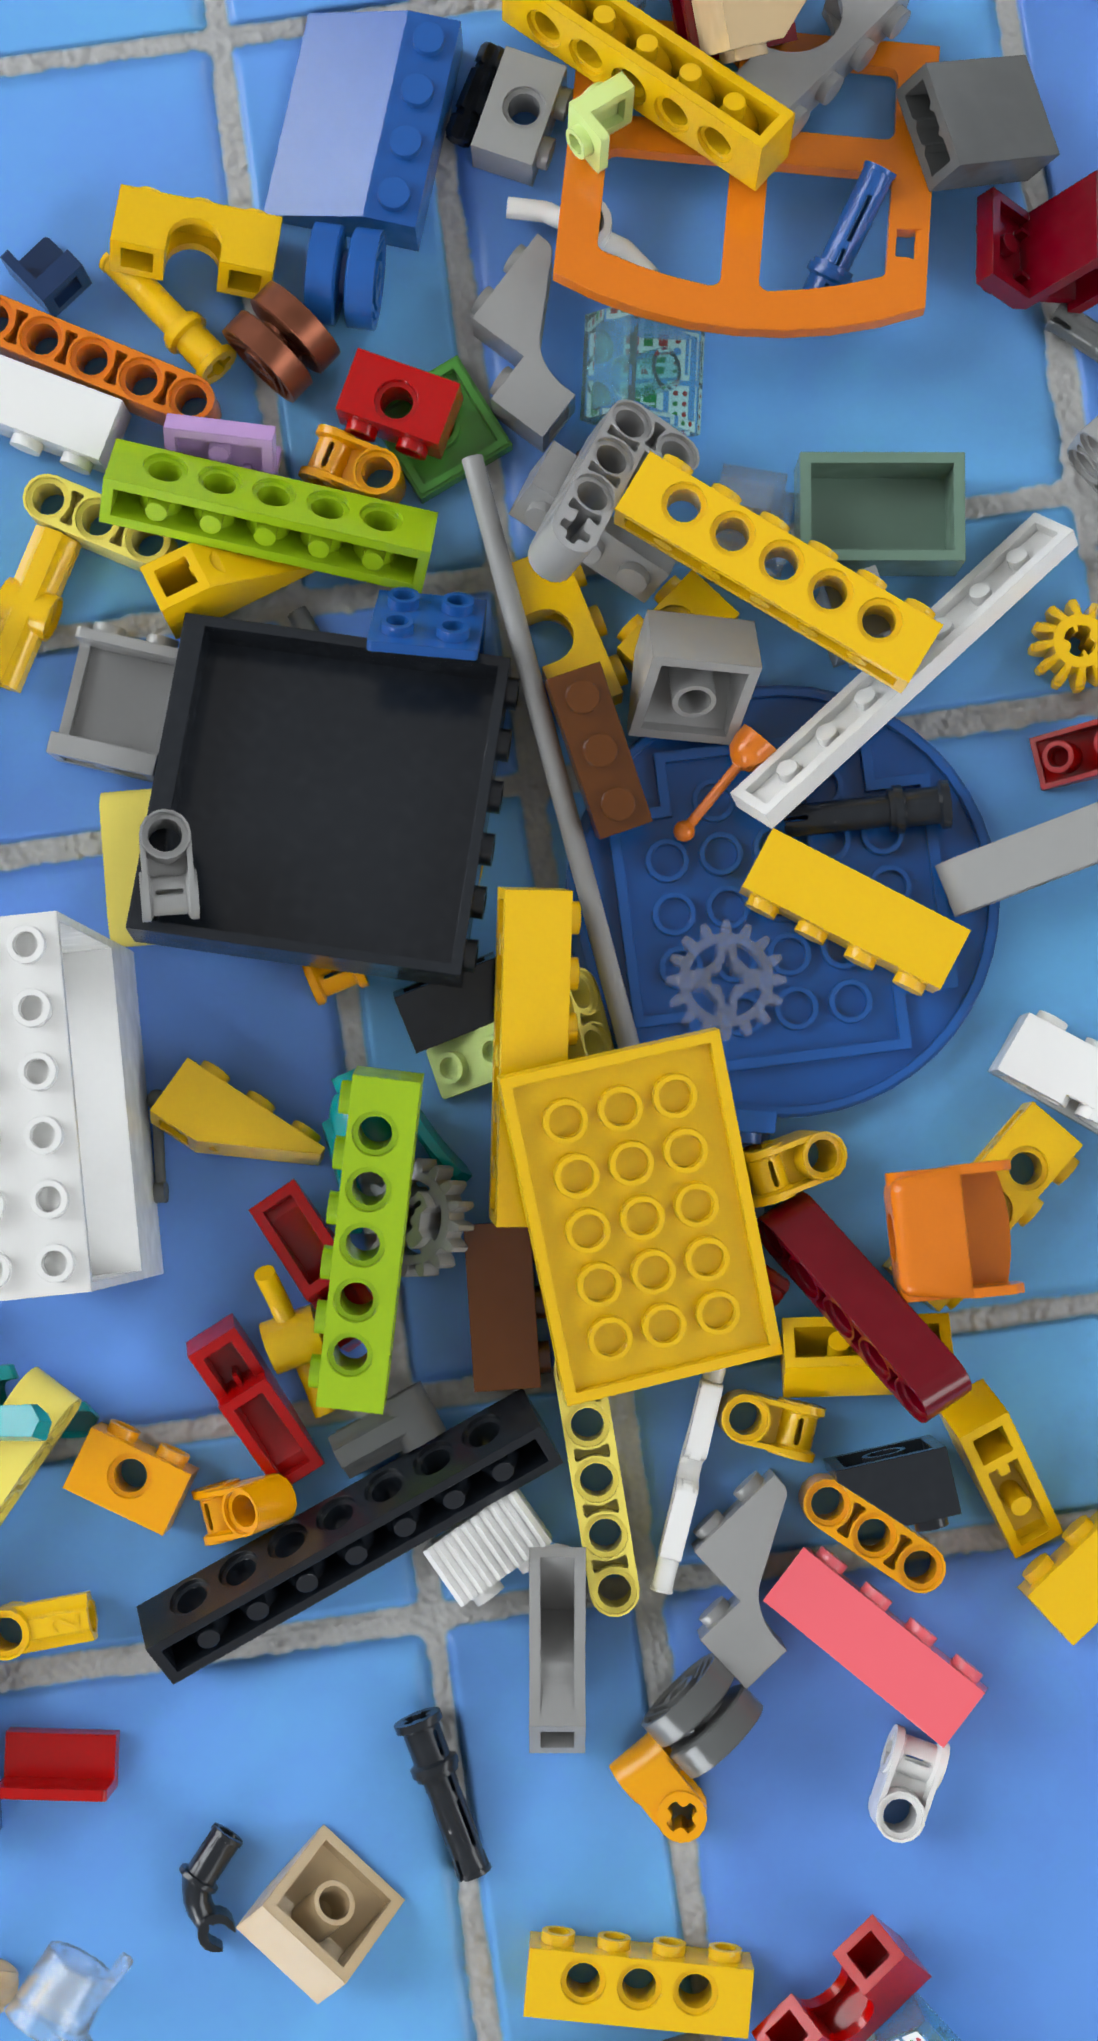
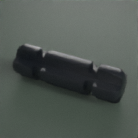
M484 42L480 46L474 60L477 63L468 74L455 105L457 110L451 114L445 129L446 138L451 143L463 148L471 146L505 50L501 46L491 42Z

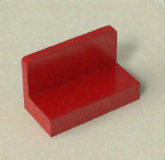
M10 1727L6 1731L4 1777L0 1781V1799L107 1801L118 1786L120 1730Z

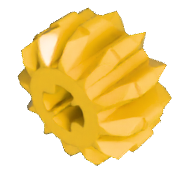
M1071 599L1065 604L1064 612L1053 605L1045 612L1046 622H1036L1033 625L1031 633L1040 641L1032 643L1027 648L1028 655L1044 658L1034 669L1035 675L1041 676L1048 670H1051L1055 674L1051 680L1050 686L1052 689L1058 690L1067 678L1073 693H1080L1084 690L1086 681L1094 687H1098V620L1096 619L1098 603H1091L1083 614L1080 604L1076 599ZM1072 637L1080 640L1078 649L1081 653L1078 656L1069 652L1071 649L1069 640Z

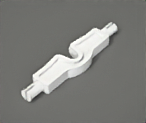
M726 1368L703 1373L699 1381L660 1540L659 1556L652 1584L650 1585L651 1590L659 1593L673 1594L679 1562H681L699 1492L700 1472L703 1462L707 1459L724 1388L723 1381Z

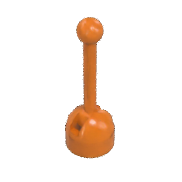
M744 724L735 734L729 745L730 758L733 764L688 819L676 823L673 829L675 838L681 842L690 841L695 835V826L740 771L753 772L777 749L755 730Z

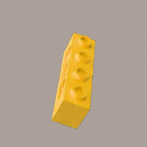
M1035 1102L1022 1103L971 1163L1010 1159L1011 1161L1018 1153H1023L1032 1160L1034 1172L1031 1179L1024 1184L1014 1181L1009 1170L996 1171L1003 1189L1011 1230L1016 1223L1022 1227L1025 1226L1039 1212L1044 1202L1038 1197L1052 1181L1058 1186L1072 1174L1080 1162L1074 1156L1082 1148L1083 1144ZM889 1257L882 1267L892 1275L891 1257ZM964 1298L923 1301V1303L930 1309L940 1312L945 1305L952 1310Z
M557 1925L545 1926L542 1928V1932L530 1931L523 2017L748 2039L754 1967L750 1952H742V1948L736 1944L712 1942L708 1948L686 1946L684 1940L669 1936L655 1937L653 1943L631 1941V1937L628 1934L617 1931H602L598 1933V1937L575 1935V1930ZM587 1963L595 1967L598 1974L589 1982L579 1983L574 1981L568 1975V1972L576 1964ZM640 1968L649 1971L653 1975V1979L643 1988H633L624 1982L623 1979L626 1974L633 1969ZM691 1974L702 1975L709 1981L707 1987L696 1994L683 1991L679 1985L686 1976Z

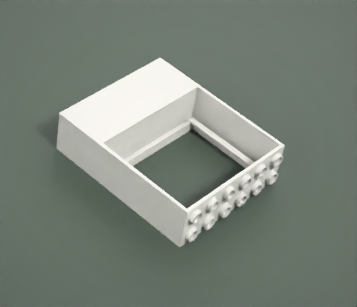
M58 911L0 916V1301L92 1292L164 1274L158 1206L153 1197L155 1174L149 1110L146 1101L147 1089L134 951Z

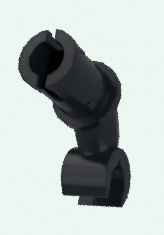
M215 1822L190 1863H182L179 1871L182 1874L183 1903L188 1917L197 1928L200 1945L210 1952H223L222 1940L209 1933V1925L223 1924L236 1932L235 1921L232 1913L226 1907L214 1904L212 1894H215L218 1890L216 1881L237 1849H240L243 1841L229 1828Z

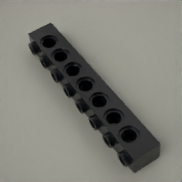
M519 1389L422 1446L404 1454L138 1605L137 1611L146 1651L174 1685L561 1465L563 1461L550 1433L525 1390Z

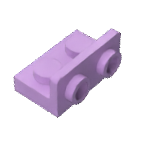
M167 413L163 426L164 448L166 450L274 475L278 474L282 455L281 447L276 446V426Z

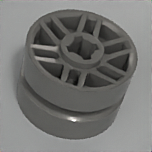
M713 1653L702 1657L684 1671L654 1702L641 1723V1726L661 1747L674 1744L670 1756L691 1779L705 1774L722 1761L749 1733L763 1711V1705L742 1684L730 1688L734 1676Z

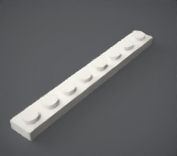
M1034 512L931 607L936 614L934 619L943 624V627L902 693L895 691L862 671L730 792L736 806L771 829L778 825L1078 546L1074 530Z

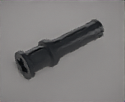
M947 779L938 780L936 786L904 790L901 785H891V788L886 789L885 795L799 804L783 820H806L786 822V826H784L785 834L790 837H801L889 827L890 832L903 834L908 827L940 824L942 829H949L953 825L949 783Z
M439 1707L425 1708L400 1719L395 1723L394 1729L397 1736L404 1737L414 1764L410 1769L412 1778L418 1784L424 1785L426 1794H428L439 1829L451 1856L459 1882L463 1880L468 1882L485 1875L492 1867L482 1847L474 1820L459 1785L455 1772L459 1767V1758L456 1751L449 1750L439 1723L443 1717Z

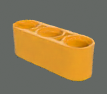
M828 1473L814 1474L802 1483L798 1502L805 1516L820 1530L910 1591L928 1593L935 1590L942 1583L946 1574L945 1560L937 1548L925 1537L845 1488ZM824 1487L836 1489L839 1493L837 1508L828 1514L814 1512L811 1507L813 1495ZM869 1519L883 1521L885 1533L877 1544L863 1545L859 1543L858 1530L865 1521ZM915 1551L928 1552L930 1556L928 1570L918 1577L906 1575L904 1572L906 1558Z

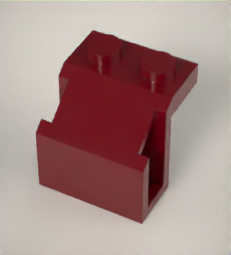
M1097 170L1030 212H1027L995 187L990 188L977 197L975 274L976 284L986 293L992 294L1012 309L1026 310L1038 302L1066 303L1067 313H1083L1098 304Z

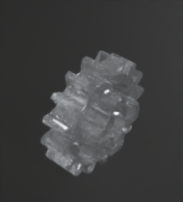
M723 920L717 934H713L707 924H703L699 928L701 937L699 942L688 936L681 940L684 949L688 953L686 956L671 955L669 962L680 970L679 974L667 976L665 984L679 988V994L675 995L669 1003L671 1007L685 1005L688 1011L681 1020L684 1025L691 1023L694 1019H698L702 1022L700 1030L717 1027L720 1029L722 1041H728L733 1027H738L743 1036L748 1037L752 1034L750 1023L752 1019L763 1025L771 1021L764 1008L766 1005L779 1007L782 1004L783 999L772 993L773 987L784 985L786 977L773 974L772 968L781 962L783 958L781 954L767 957L763 950L771 940L768 936L759 939L755 943L749 939L752 925L746 924L739 934L732 933L730 921ZM715 946L714 961L706 969L690 970L693 961L701 952ZM737 947L748 952L755 959L760 970L749 969L737 957ZM725 956L726 967H729L730 976L739 977L740 984L734 985L730 990L727 1006L725 1005V995L722 994L721 985L712 984L711 977H715L720 973L725 962ZM691 991L703 992L714 1003L715 1015L702 1009L694 1000ZM761 991L754 1006L747 1012L736 1016L737 1000L745 992Z

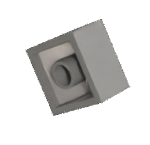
M647 609L634 651L627 722L628 735L730 745L733 737L740 730L762 670L755 621Z

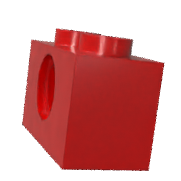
M358 348L335 409L340 424L346 426L344 430L358 439L373 443L376 437L395 443L397 451L413 459L426 460L427 455L441 460L461 408L463 396L461 384ZM395 400H404L412 405L411 411L405 417L393 419L385 415V408Z

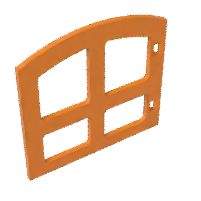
M657 20L675 32L673 21ZM797 33L798 40L770 48L785 52L808 51L824 44L832 36ZM881 41L868 65L860 72H856L853 69L850 73L890 77L896 82L897 90L925 63L939 62L940 46ZM749 59L733 63L739 70ZM577 70L575 71L572 100L582 95L589 86L595 83ZM897 96L895 98L893 137L890 139L799 132L797 136L791 139L788 157L774 171L858 180L865 160H869L895 173L897 176L889 187L885 274L883 276L821 288L781 291L764 290L759 284L767 179L754 191L731 174H729L721 275L720 281L717 284L706 285L673 277L604 252L598 246L606 169L597 173L585 158L582 160L577 158L567 143L553 281L596 302L640 318L684 329L730 336L764 338L832 336L880 328L923 316L926 305L932 192L928 190ZM632 116L631 123L609 135L608 160L613 157L717 166L646 117ZM897 237H915L914 259L895 256Z

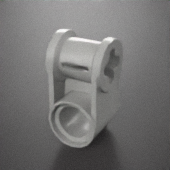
M160 809L153 811L144 818L139 831L141 862L139 885L142 922H151L154 916L188 914L191 919H200L197 871L193 865L189 824L181 814L174 810ZM163 828L171 829L178 834L181 842L172 851H159L149 843L152 833Z

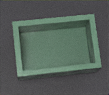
M800 452L794 469V536L806 544L810 540H815L826 545L838 555V563L854 572L858 569L876 565L879 576H956L966 561L965 452Z

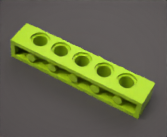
M116 438L103 477L99 522L389 588H412L422 594L438 512Z
M357 1066L352 1075V1081L342 1080L338 1113L348 1114L346 1136L336 1135L332 1159V1169L342 1170L340 1191L330 1190L326 1213V1224L336 1225L334 1246L324 1245L320 1267V1279L330 1280L328 1300L318 1299L314 1322V1333L324 1334L322 1354L312 1353L308 1376V1387L318 1388L316 1407L382 1415L388 1395L424 1082L423 1073ZM368 1117H382L390 1124L392 1136L385 1141H373L364 1134L362 1122ZM365 1172L376 1173L384 1180L386 1190L377 1196L365 1195L358 1189L356 1177ZM362 1227L371 1229L378 1236L380 1244L372 1250H361L352 1243L350 1232ZM351 1283H362L371 1290L373 1299L366 1304L352 1303L345 1296L344 1287ZM348 1337L356 1338L365 1345L367 1353L359 1358L347 1357L340 1351L338 1342Z

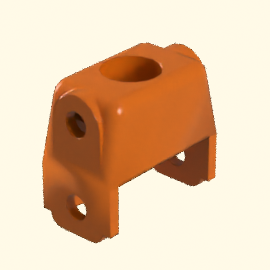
M1010 1159L885 1173L886 1184L883 1193L893 1283L900 1296L907 1303L953 1298H984L1025 1292L1024 1282L1008 1281L1011 1262L1010 1224L1003 1189L996 1171L1011 1169Z

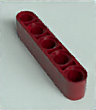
M800 1191L795 1196L781 1202L757 1218L761 1243L768 1253L916 1420L921 1423L928 1422L972 1390L969 1375L956 1356L810 1195Z

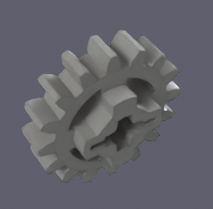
M417 1158L414 1160L402 1277L438 1276L439 1269L453 1268L456 1263L452 1252H466L468 1249L465 1241L461 1239L462 1232L474 1231V1224L464 1220V1212L471 1210L474 1207L473 1201H462L460 1194L467 1186L466 1182L451 1180L454 1168L450 1165H437V1159ZM420 1181L426 1184L430 1189L428 1190L427 1187H418L416 1182ZM372 1183L369 1189L377 1196L386 1190V1185ZM364 1228V1233L376 1234L371 1229ZM377 1235V1241L373 1244L370 1250L375 1249L380 1244ZM411 1249H419L421 1253L418 1254Z

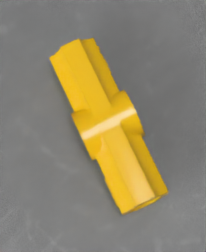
M35 526L14 578L9 577L6 579L0 589V687L17 693H21L42 641L47 642L51 638L59 623L63 609V598L61 595L82 547L78 541L47 526Z
M90 1590L30 1602L11 1601L0 1607V1621L1 1618H11L22 1629V1640L19 1643H11L5 1640L0 1633L1 1661L12 1660L24 1653L94 1641L98 1638V1616L95 1601L91 1596Z

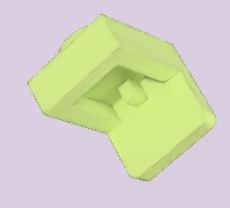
M623 72L604 82L592 84L582 95L569 102L568 129L566 130L567 143L574 155L581 160L585 158L597 173L608 168L609 135L632 122L635 86Z

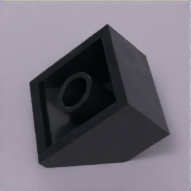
M931 1435L823 1458L825 1469L839 1484L903 1525H914L917 1532L943 1528L949 1525L948 1517L962 1514L947 1448Z

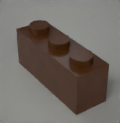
M600 661L543 681L595 837L603 839L652 822L653 819Z
M493 1222L474 1224V1231L464 1232V1241L468 1246L465 1252L474 1392L541 1388V1374L551 1373L549 1340L538 1341L537 1319H545L546 1313L540 1286H535L533 1264H535L528 1227H496Z

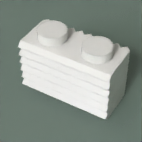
M518 1488L447 1529L426 1544L423 1553L460 1607L465 1606L471 1600L478 1607L492 1599L504 1588L500 1580L518 1567L522 1574L529 1572V1547H545L552 1543V1535Z

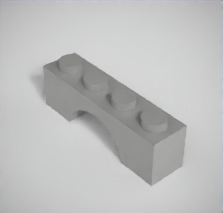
M825 0L822 16L832 35L827 42L814 49L802 52H785L767 47L768 54L750 58L735 73L795 112L791 137L793 139L803 129L809 119L810 112L819 103L825 106L834 99L843 85L844 78L853 69L856 72H860L868 65L877 50L878 44L886 36L894 39L901 32L911 15V11L907 9L909 0Z

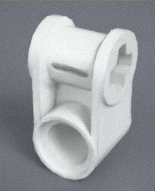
M895 1724L892 1727L882 1752L880 1769L868 1802L870 1817L884 1837L892 1842L905 1843L914 1840L920 1835L925 1826L935 1792L939 1788L946 1772L950 1756L949 1743L943 1748L938 1743L933 1744L906 1734L905 1727ZM907 1755L916 1757V1758L921 1759V1760H924V1761L917 1760V1759L912 1758V1757H909V1756H907ZM896 1799L907 1800L910 1805L909 1813L902 1822L891 1824L884 1821L883 1815L887 1804Z

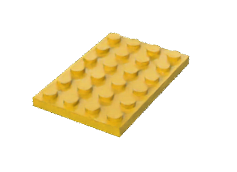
M716 1027L496 1076L561 1390L567 1407L783 1354L720 1029Z

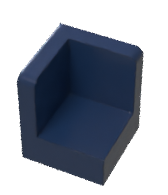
M44 237L19 261L9 250L0 256L9 274L49 315L57 317L92 284L83 265L68 249L63 252L48 237Z

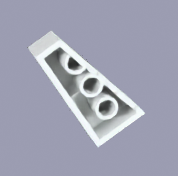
M1039 1010L1037 1015L1030 1012L1020 1015L988 1072L1098 1135V1041L1089 1037L1083 1041L1066 1032L1068 1025L1064 1021L1043 1010Z

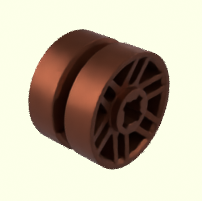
M269 281L250 301L256 316L248 311L241 310L222 330V333L228 343L237 351L239 357L259 378L281 397L293 403L313 382L307 368L321 374L340 355L341 351L328 330L301 301L280 284Z

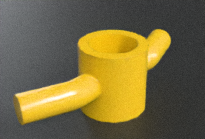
M264 1265L258 1268L254 1273V1278L273 1315L272 1319L259 1323V1329L265 1350L274 1370L279 1375L296 1368L315 1418L334 1412L335 1409L316 1407L318 1388L308 1387L312 1353L322 1354L324 1334L314 1333L315 1308L310 1303L294 1310L274 1267Z

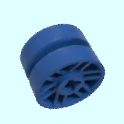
M318 221L314 223L306 261L304 305L323 325L335 326L340 317L342 304H344V321L347 328L376 330L385 279V230L357 226L352 233L348 249L344 225Z

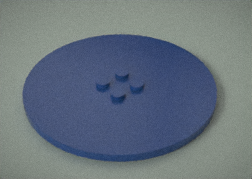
M756 686L741 727L744 724L748 725L778 749L835 697L838 692L805 686ZM893 717L800 804L885 795L886 789L891 788V785H901L903 790L936 786L938 780L947 779L952 800V828L942 829L940 824L908 827L903 834L890 832L889 827L792 837L971 930L941 990L934 993L925 990L922 996H918L892 982L895 976L894 973L878 965H875L873 971H870L843 957L846 948L826 939L824 945L814 943L794 931L797 925L796 922L780 914H777L776 918L772 920L745 906L748 898L738 892L772 830L739 809L730 794L752 772L740 771L695 826V835L690 841L681 842L675 838L673 829L676 823L688 819L733 764L730 758L729 745L640 737L629 746L653 821L603 839L595 837L586 809L580 821L640 1044L712 1027L720 1029L735 1108L777 1112L776 1118L810 1117L840 1111L861 1104L893 1089L918 1072L934 1058L955 1035L971 1011L984 985L994 954L1000 908L999 901L962 916L954 917L935 866L948 859L991 843L984 820L970 792L956 771L936 748L914 729ZM806 819L782 820L774 828L785 834L784 826H786V822L803 821ZM568 862L565 889L573 891V901H579ZM581 910L580 933L578 935L572 934L571 956L578 957L579 967L588 970L595 978L601 994L610 1034L616 1040Z

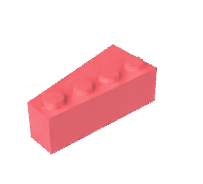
M821 1546L816 1553L809 1547H803L763 1601L944 1748L987 1691L988 1687L980 1682L983 1674L957 1653L951 1659L936 1648L933 1644L938 1638L914 1618L910 1617L905 1623L889 1611L888 1608L893 1602L869 1582L865 1581L860 1588L843 1575L848 1566L824 1546Z

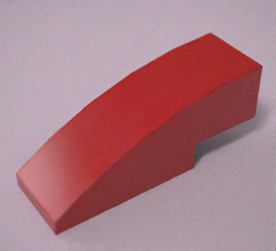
M293 1179L250 1208L249 1212L305 1299L316 1310L318 1299L328 1300L330 1280L320 1279V1267L324 1245L334 1246L335 1234L297 1181ZM351 1283L344 1287L345 1296L352 1303L366 1304L373 1299L371 1290L362 1283ZM352 1337L344 1338L338 1342L340 1349L347 1352L362 1344L360 1340Z
M233 1313L186 1342L188 1359L218 1400V1408L265 1475L272 1473L280 1474L287 1478L292 1485L325 1464L324 1458L288 1397Z

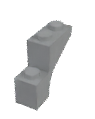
M537 233L527 247L520 244L512 252L503 269L506 275L495 289L488 286L481 292L472 306L471 313L474 315L472 317L474 336L515 366L514 369L509 366L505 367L490 388V393L493 395L491 398L493 414L499 421L543 453L575 412V394L553 376L541 353L552 277V247L546 239Z
M771 1469L762 1476L757 1471H754L742 1481L733 1492L737 1500L723 1514L717 1509L709 1513L694 1529L693 1533L698 1538L691 1544L697 1556L734 1594L728 1601L723 1596H720L700 1615L699 1620L703 1625L697 1630L699 1639L746 1689L787 1651L782 1640L763 1618L759 1604L760 1582L787 1498L785 1485Z
M559 1543L550 1544L545 1547H529V1753H585L586 1547H570Z

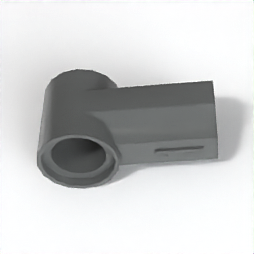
M421 1381L387 1398L383 1415L370 1413L362 1418H358L331 1434L328 1440L341 1468L351 1479L400 1451L405 1454L422 1446L447 1429Z

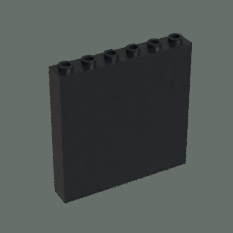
M185 613L147 816L156 810L169 809L181 814L188 822L191 831L193 865L197 871L200 919H191L188 914L154 916L151 922H142L139 885L141 862L139 854L126 929L133 940L140 943L462 988L465 972L475 973L479 940L470 939L473 918L483 920L486 907L487 887L479 886L481 866L491 867L494 856L496 834L487 833L490 813L500 814L504 781H498L495 778L498 761L508 762L511 748L512 729L503 728L506 709L516 711L519 697L520 678L511 677V658L479 653L478 659L472 661L374 652L367 650V638ZM165 828L156 830L149 838V843L153 848L163 852L174 850L181 842L176 832Z

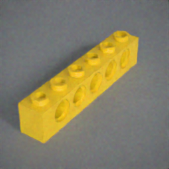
M502 0V20L595 83L604 82L623 72L635 86L634 110L754 191L788 157L795 112L627 0Z
M649 452L615 507L614 524L899 693L904 691L943 627V624L934 619L936 614L930 607L913 598H906L904 602L885 590L887 584L875 574L864 569H858L855 573L838 563V555L826 545L815 540H810L806 544L789 534L790 527L779 517L765 511L757 515L740 504L742 499L730 488L719 483H713L711 487L693 477L692 468L681 459L670 454H665L661 458L653 452ZM687 501L695 506L698 515L691 521L679 522L670 516L667 509L674 502ZM726 529L737 530L744 536L746 545L740 550L729 551L718 544L716 535ZM772 558L786 559L793 566L794 575L785 580L775 579L767 573L764 564ZM821 586L833 587L840 593L842 605L834 609L823 608L816 602L813 591ZM872 614L882 616L890 625V635L884 638L870 636L863 628L862 619Z

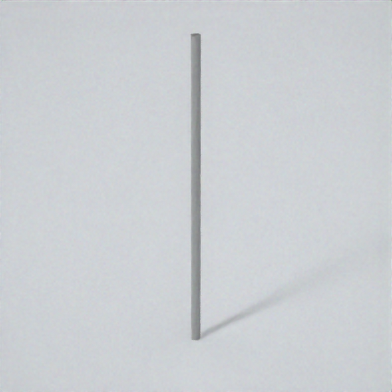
M482 454L471 455L463 458L462 464L618 1049L637 1045L640 1042Z

